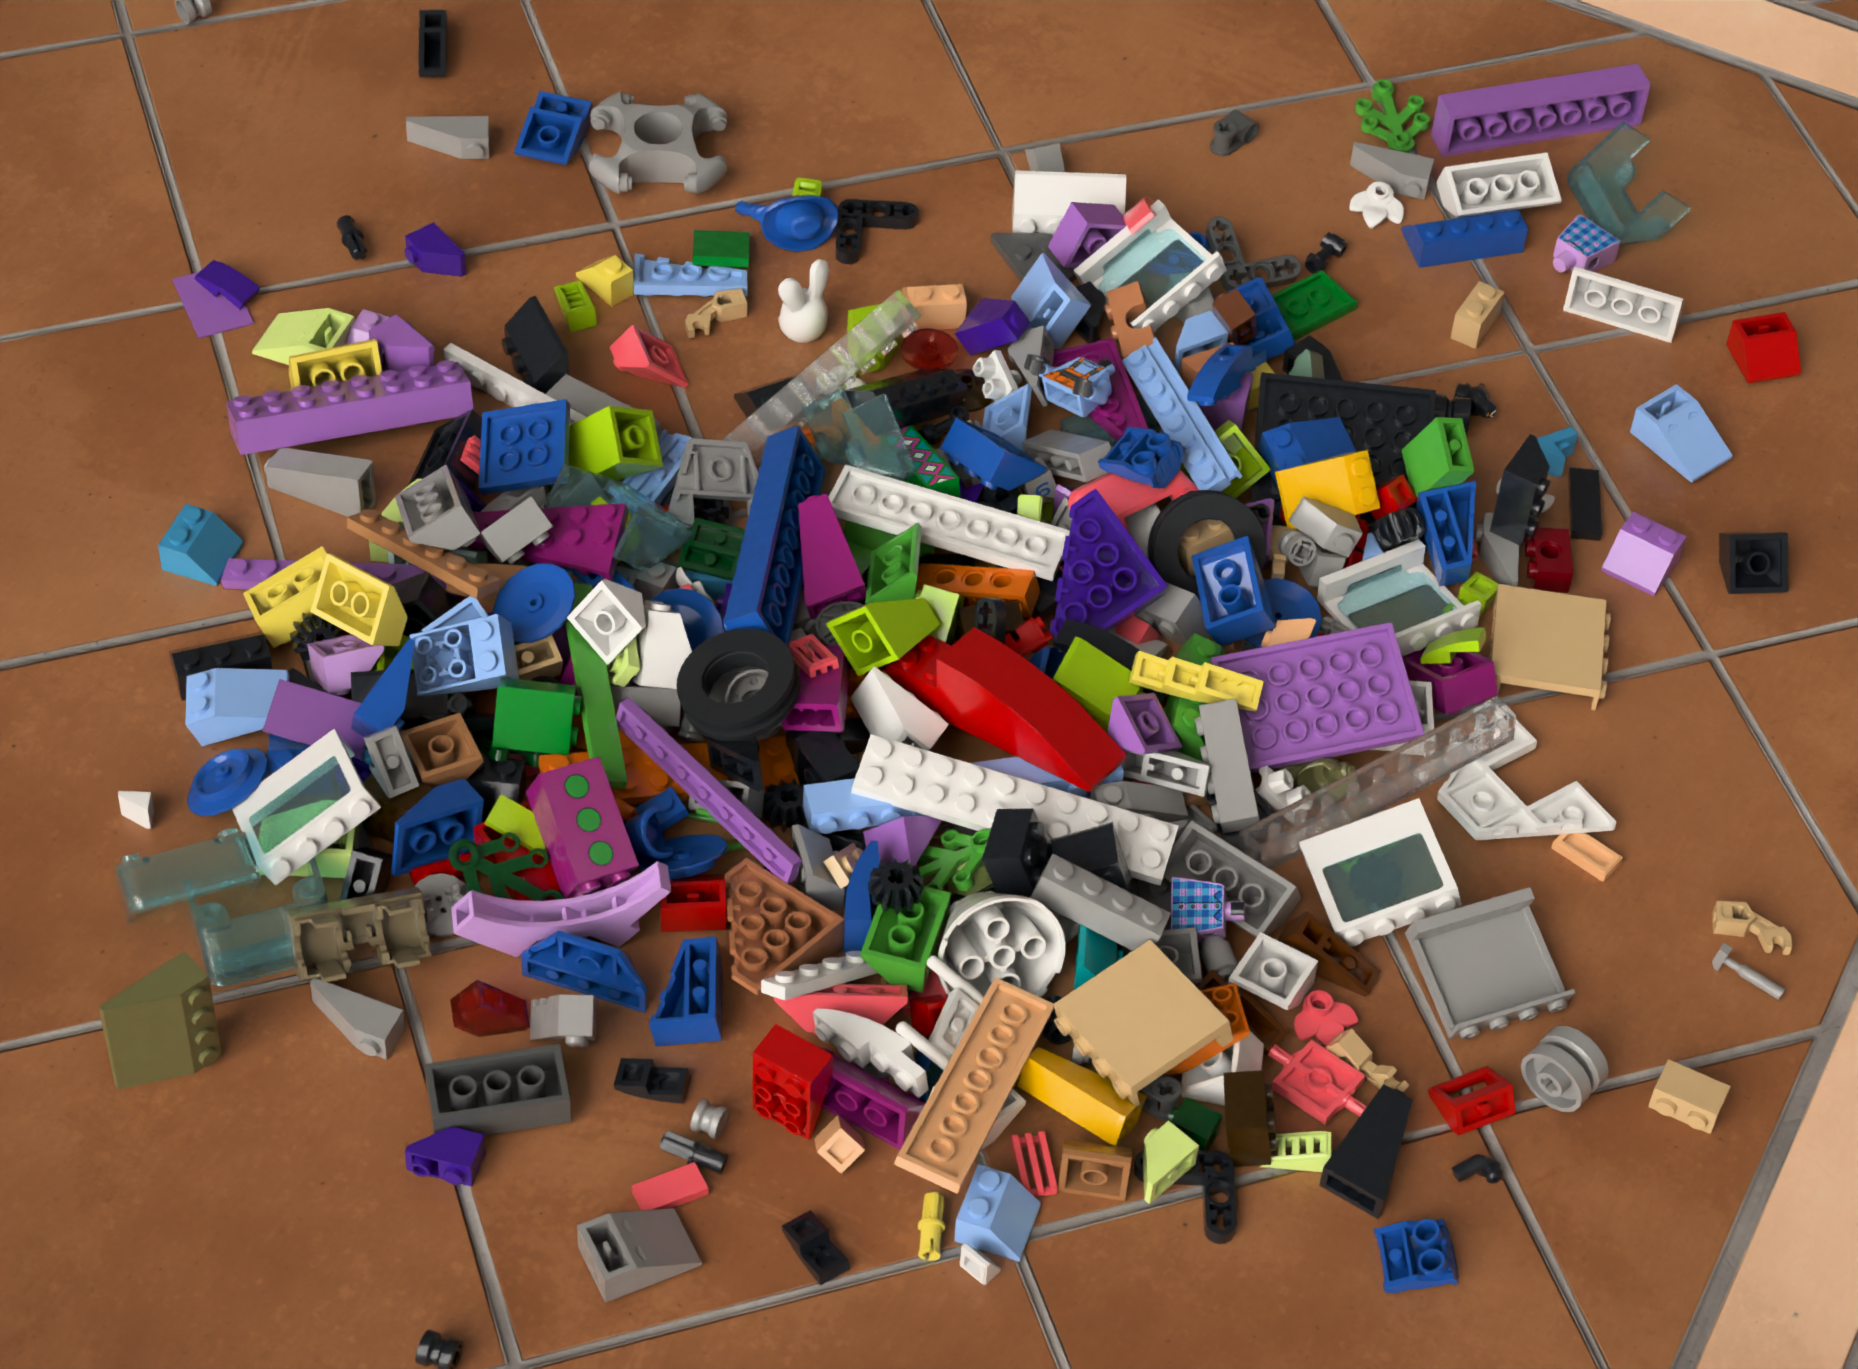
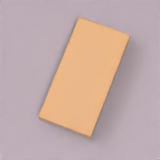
M1587 833L1560 834L1553 841L1551 849L1602 882L1621 865L1623 859L1621 855Z

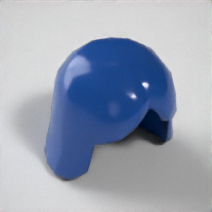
M658 806L650 807L646 811L633 816L625 825L632 848L637 857L666 859L673 854V847L665 846V839L656 832L659 825L656 814L660 813Z

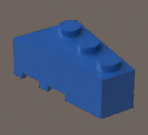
M1476 481L1418 493L1416 509L1419 510L1425 522L1426 532L1423 536L1439 587L1465 582L1469 579L1472 566Z
M716 936L683 940L670 971L671 978L666 990H662L660 995L659 1007L649 1022L655 1046L722 1041L723 959Z

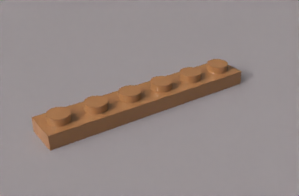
M365 509L360 513L347 517V529L427 571L475 599L499 590V578L444 548L412 543L407 536L405 527L396 521L382 516L376 510Z

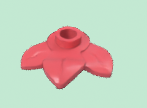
M1315 990L1304 998L1302 1011L1296 1015L1294 1020V1030L1301 1041L1316 1037L1317 1041L1326 1047L1339 1033L1344 1031V1027L1356 1025L1358 1018L1349 1005L1334 1002L1331 995L1327 992Z

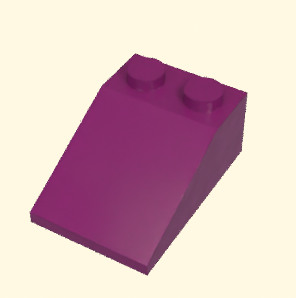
M1426 647L1402 656L1408 679L1410 681L1431 682L1433 708L1446 715L1456 714L1462 708L1472 704H1482L1486 699L1498 695L1494 662L1477 652H1457L1452 663L1421 664L1420 658Z

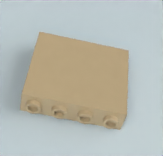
M1498 584L1493 604L1489 659L1494 662L1497 692L1499 693L1501 683L1590 696L1592 697L1591 710H1596L1598 699H1604L1607 685V681L1602 680V676L1606 675L1608 658L1603 657V653H1607L1609 646V635H1604V632L1608 631L1611 613L1606 612V600Z
M1148 940L1053 1004L1057 1016L1054 1022L1058 1030L1064 1036L1069 1034L1078 1052L1083 1057L1088 1055L1093 1060V1065L1099 1075L1103 1078L1108 1076L1116 1093L1122 1099L1127 1097L1135 1107L1140 1105L1137 1095L1139 1090L1215 1039L1223 1048L1233 1041L1229 1020L1151 940Z

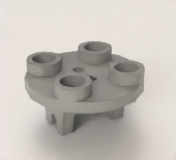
M443 873L429 875L418 881L415 885L423 894L424 918L428 936L430 938L453 936L451 907L468 893L467 886L455 876ZM438 897L441 898V901L439 902L436 901V898ZM444 909L446 913H441L440 910Z

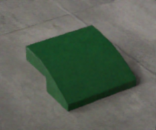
M695 518L689 537L684 541L677 562V568L682 567L685 570L733 581L745 529Z

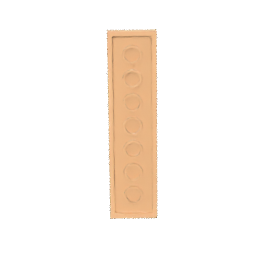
M994 978L899 1151L894 1165L958 1194L1054 1010L1053 1003L999 978Z

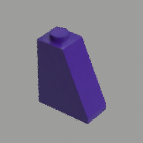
M983 298L977 303L954 334L967 352L973 355L1017 341L1031 322L1014 300Z

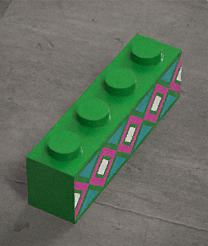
M913 426L880 434L881 446L877 449L881 463H885L890 468L894 477L897 476L903 482L961 498L959 476Z

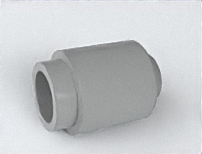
M1211 936L1200 944L1199 956L1207 974L1213 969L1228 984H1231L1229 977L1238 965L1236 957L1228 941L1224 940L1222 936Z

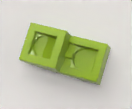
M1476 571L1460 587L1459 595L1456 598L1463 606L1478 600L1481 603L1480 618L1495 599L1498 583ZM1450 603L1442 611V614L1452 611L1453 605Z
M1485 627L1452 632L1434 640L1424 650L1420 658L1421 664L1452 663L1457 652H1480L1486 640Z

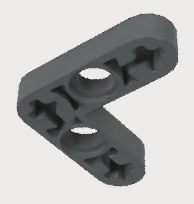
M1214 217L1209 222L1205 233L1212 255L1215 252L1220 254L1222 250H1229L1234 254L1235 258L1231 261L1222 258L1227 271L1222 274L1220 280L1226 291L1257 278L1254 272L1257 269L1265 270L1268 273L1269 278L1263 280L1267 288L1293 283L1299 276L1301 264L1298 259L1290 255L1245 263L1231 222L1224 217ZM1215 227H1218L1219 230H1224L1222 238L1219 231H1214ZM1284 265H1286L1288 269H1293L1291 274H1289L1287 270H1282ZM1235 276L1236 279H1241L1240 283L1237 284L1235 280L1231 281V277Z

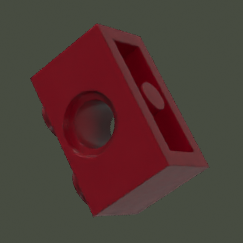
M1539 527L1535 536L1525 541L1524 554L1525 557L1530 559L1527 563V579H1532V589L1568 593L1573 577L1569 529Z

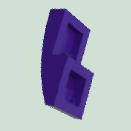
M215 260L210 262L194 278L212 295L217 297L221 293L238 309L245 306L260 290V287L245 275Z

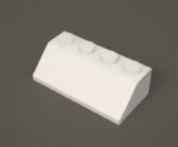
M1547 152L1444 167L1436 182L1443 207L1456 218L1559 204L1562 201Z
M1015 170L1012 233L1054 235L1071 202L1114 204L1120 213L1124 215L1126 174Z
M1574 266L1563 311L1671 343L1680 321L1685 301L1683 298Z

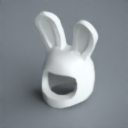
M817 259L810 268L809 289L801 288L799 282L794 278L784 279L778 288L779 296L783 301L781 313L778 317L780 329L789 339L798 343L814 341L826 329L828 307L823 299V291L828 281L830 269L828 262L823 259Z

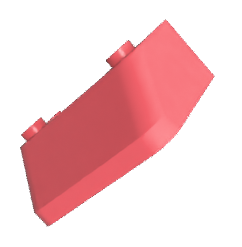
M1181 470L1178 471L1165 488H1152L1150 485L1131 481L1114 473H1107L1073 490L1068 499V506L1070 510L1073 503L1096 488L1128 531L1125 517L1168 496L1173 501L1181 495L1198 491L1199 489Z

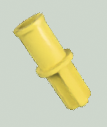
M936 1191L924 1195L922 1220L918 1222V1229L921 1231L918 1256L925 1260L926 1253L929 1252L928 1261H935L940 1258L941 1233L945 1230V1223L942 1221L944 1197Z

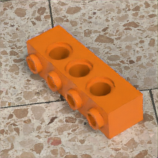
M921 563L919 566L915 590L916 594L917 589L922 590L925 584L966 596L963 607L976 606L977 602L985 597H997L1005 603L1018 601L1023 617H1031L1041 592L1035 570Z

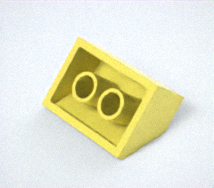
M376 339L289 356L291 389L299 385L319 386L328 380L348 381L357 375L377 376L382 372Z
M323 546L243 593L256 623L273 648L291 641L289 633L296 631L293 621L302 622V613L312 617L313 613L310 611L327 554Z
M326 554L310 612L371 645L399 646L408 616L394 586L333 554Z

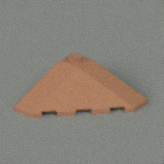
M748 858L742 860L724 875L725 888L729 889V898H726L727 919L731 922L732 931H729L730 955H734V965H731L732 979L754 994H761L762 979L773 977L778 971L797 970L803 964L815 965L822 963L824 958L832 957L844 947V918Z

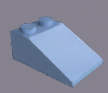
M213 668L187 676L185 725L201 746L262 730L279 679L290 682V674L287 670Z

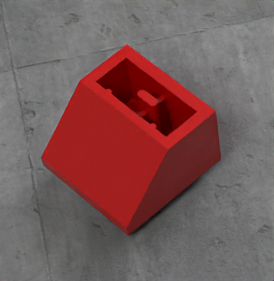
M1785 312L1733 320L1726 345L1747 383L1800 375L1801 366L1797 334Z
M723 874L694 875L680 879H670L671 892L660 901L661 932L726 930L727 906Z

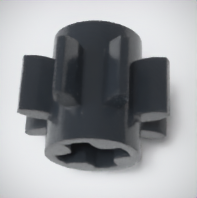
M702 498L701 500H696L694 519L699 518L725 524V520L729 519V507H723V500Z

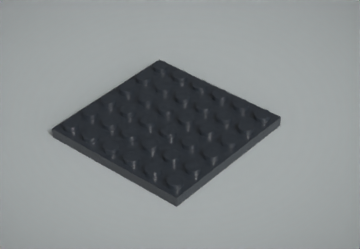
M1261 372L1255 450L1262 457L1259 444L1261 435L1265 431L1293 422L1340 417L1356 451L1368 450L1376 487L1402 474L1408 482L1401 450L1434 420L1436 390ZM1269 471L1251 486L1250 503L1272 498L1274 500L1272 525L1287 527L1280 518L1282 505L1280 493ZM1413 503L1409 507L1416 508L1417 503ZM1371 511L1359 514V519L1367 522L1366 526L1369 528L1367 534L1372 533L1374 535L1373 525L1376 520ZM1422 536L1419 540L1426 546L1424 536Z

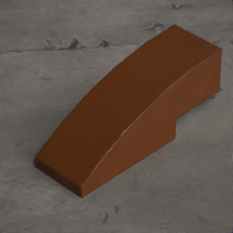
M1212 969L1202 979V983H1198L1196 987L1199 990L1228 985V983ZM1240 987L1238 993L1249 1030L1264 1044L1263 1054L1268 1056L1271 1048L1275 1044L1278 1045L1289 1032L1251 995Z

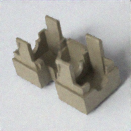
M418 887L286 910L295 970L300 981L318 977L324 983L346 979L345 972H350L349 967H351L347 950L354 949L353 945L368 942L370 946L376 945L377 957L382 965L394 963L397 969L420 965L419 958L431 956L429 936L424 918L423 894Z

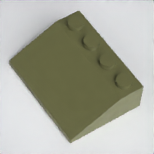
M185 951L99 1006L114 1084L119 1090L195 1074L202 1068L212 1065L222 1055L209 976Z

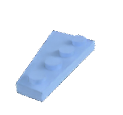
M635 253L634 295H699L708 297L715 295L717 291L742 288L744 295L747 296V270L720 266H710L708 269H704L700 266L692 265V262L686 261L684 265L671 264L669 258L658 257L657 261L645 260V255Z

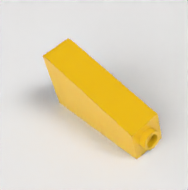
M1037 1047L1029 1055L1017 1085L1113 1146H1116L1137 1125L1147 1095L1137 1092L1140 1105L1135 1107L1127 1097L1122 1099L1116 1093L1109 1078H1103L1096 1072L1040 1047Z

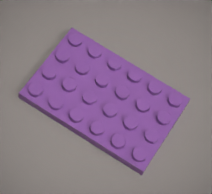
M1392 622L1211 657L1210 664L1264 681L1257 710L1254 712L1239 709L1251 773L1259 772V768L1266 765L1270 769L1311 762L1323 757L1331 758L1424 738V730Z

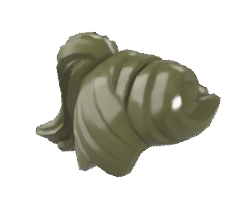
M1323 757L1311 762L1278 768V770L1284 768L1288 770L1294 779L1293 783H1297L1298 787L1302 785L1307 787L1311 792L1312 799L1333 801L1342 794L1351 791L1355 784L1356 767L1335 758Z

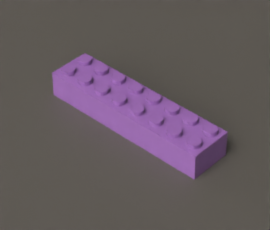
M1639 64L1442 94L1438 97L1431 137L1442 157L1638 126L1641 125L1651 84Z
M451 360L440 361L437 365L429 367L415 365L406 371L400 372L386 370L377 376L371 377L357 375L348 381L342 382L328 380L319 386L313 387L299 385L290 391L284 392L270 390L264 392L261 396L241 395L235 397L232 401H226L231 436L240 455L459 417L471 409L474 410L470 380L459 363Z

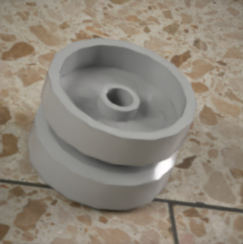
M1556 1026L1540 1040V1043L1532 1048L1523 1058L1521 1063L1522 1076L1529 1089L1539 1100L1561 1112H1573L1580 1108L1589 1098L1590 1093L1597 1090L1606 1080L1609 1072L1607 1060L1601 1049L1591 1038L1569 1026Z

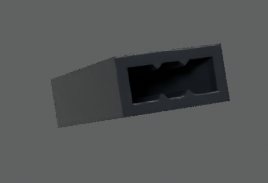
M1383 1084L1324 1165L1319 1186L1379 1219L1382 1215L1413 1100L1408 1098L1403 1092Z

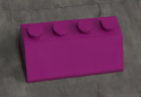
M821 1048L833 1055V1074L822 1108L836 1116L839 1115L847 1122L901 1150L925 1103L921 1102L915 1095L906 1094L893 1087L887 1080L876 1078L865 1072L859 1065L848 1063L835 1056L829 1049Z

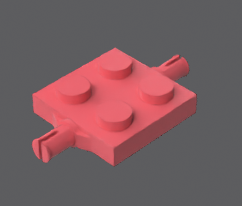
M1310 1040L1302 1050L1292 1055L1277 1044L1271 1048L1268 1056L1283 1065V1070L1272 1081V1089L1322 1124L1326 1125L1338 1111L1344 1108L1349 1109L1359 1117L1367 1106L1353 1097L1354 1093L1363 1085L1365 1075L1313 1040Z

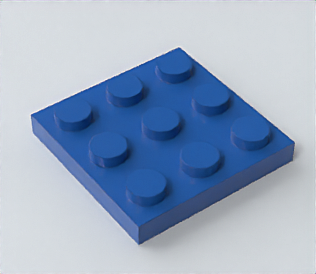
M567 399L482 412L479 490L483 495L568 482L570 404Z

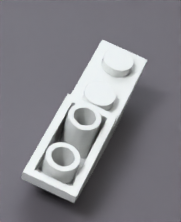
M817 1008L812 1012L816 1035L823 1042H830L837 1047L838 1052L846 1061L851 1062L853 1060L862 1069L869 1062H872L880 1072L886 1071L894 1077L895 1082L902 1090H910L918 1098L929 1090L926 1071L914 1061L912 1044L898 1033L868 1018L848 1012Z

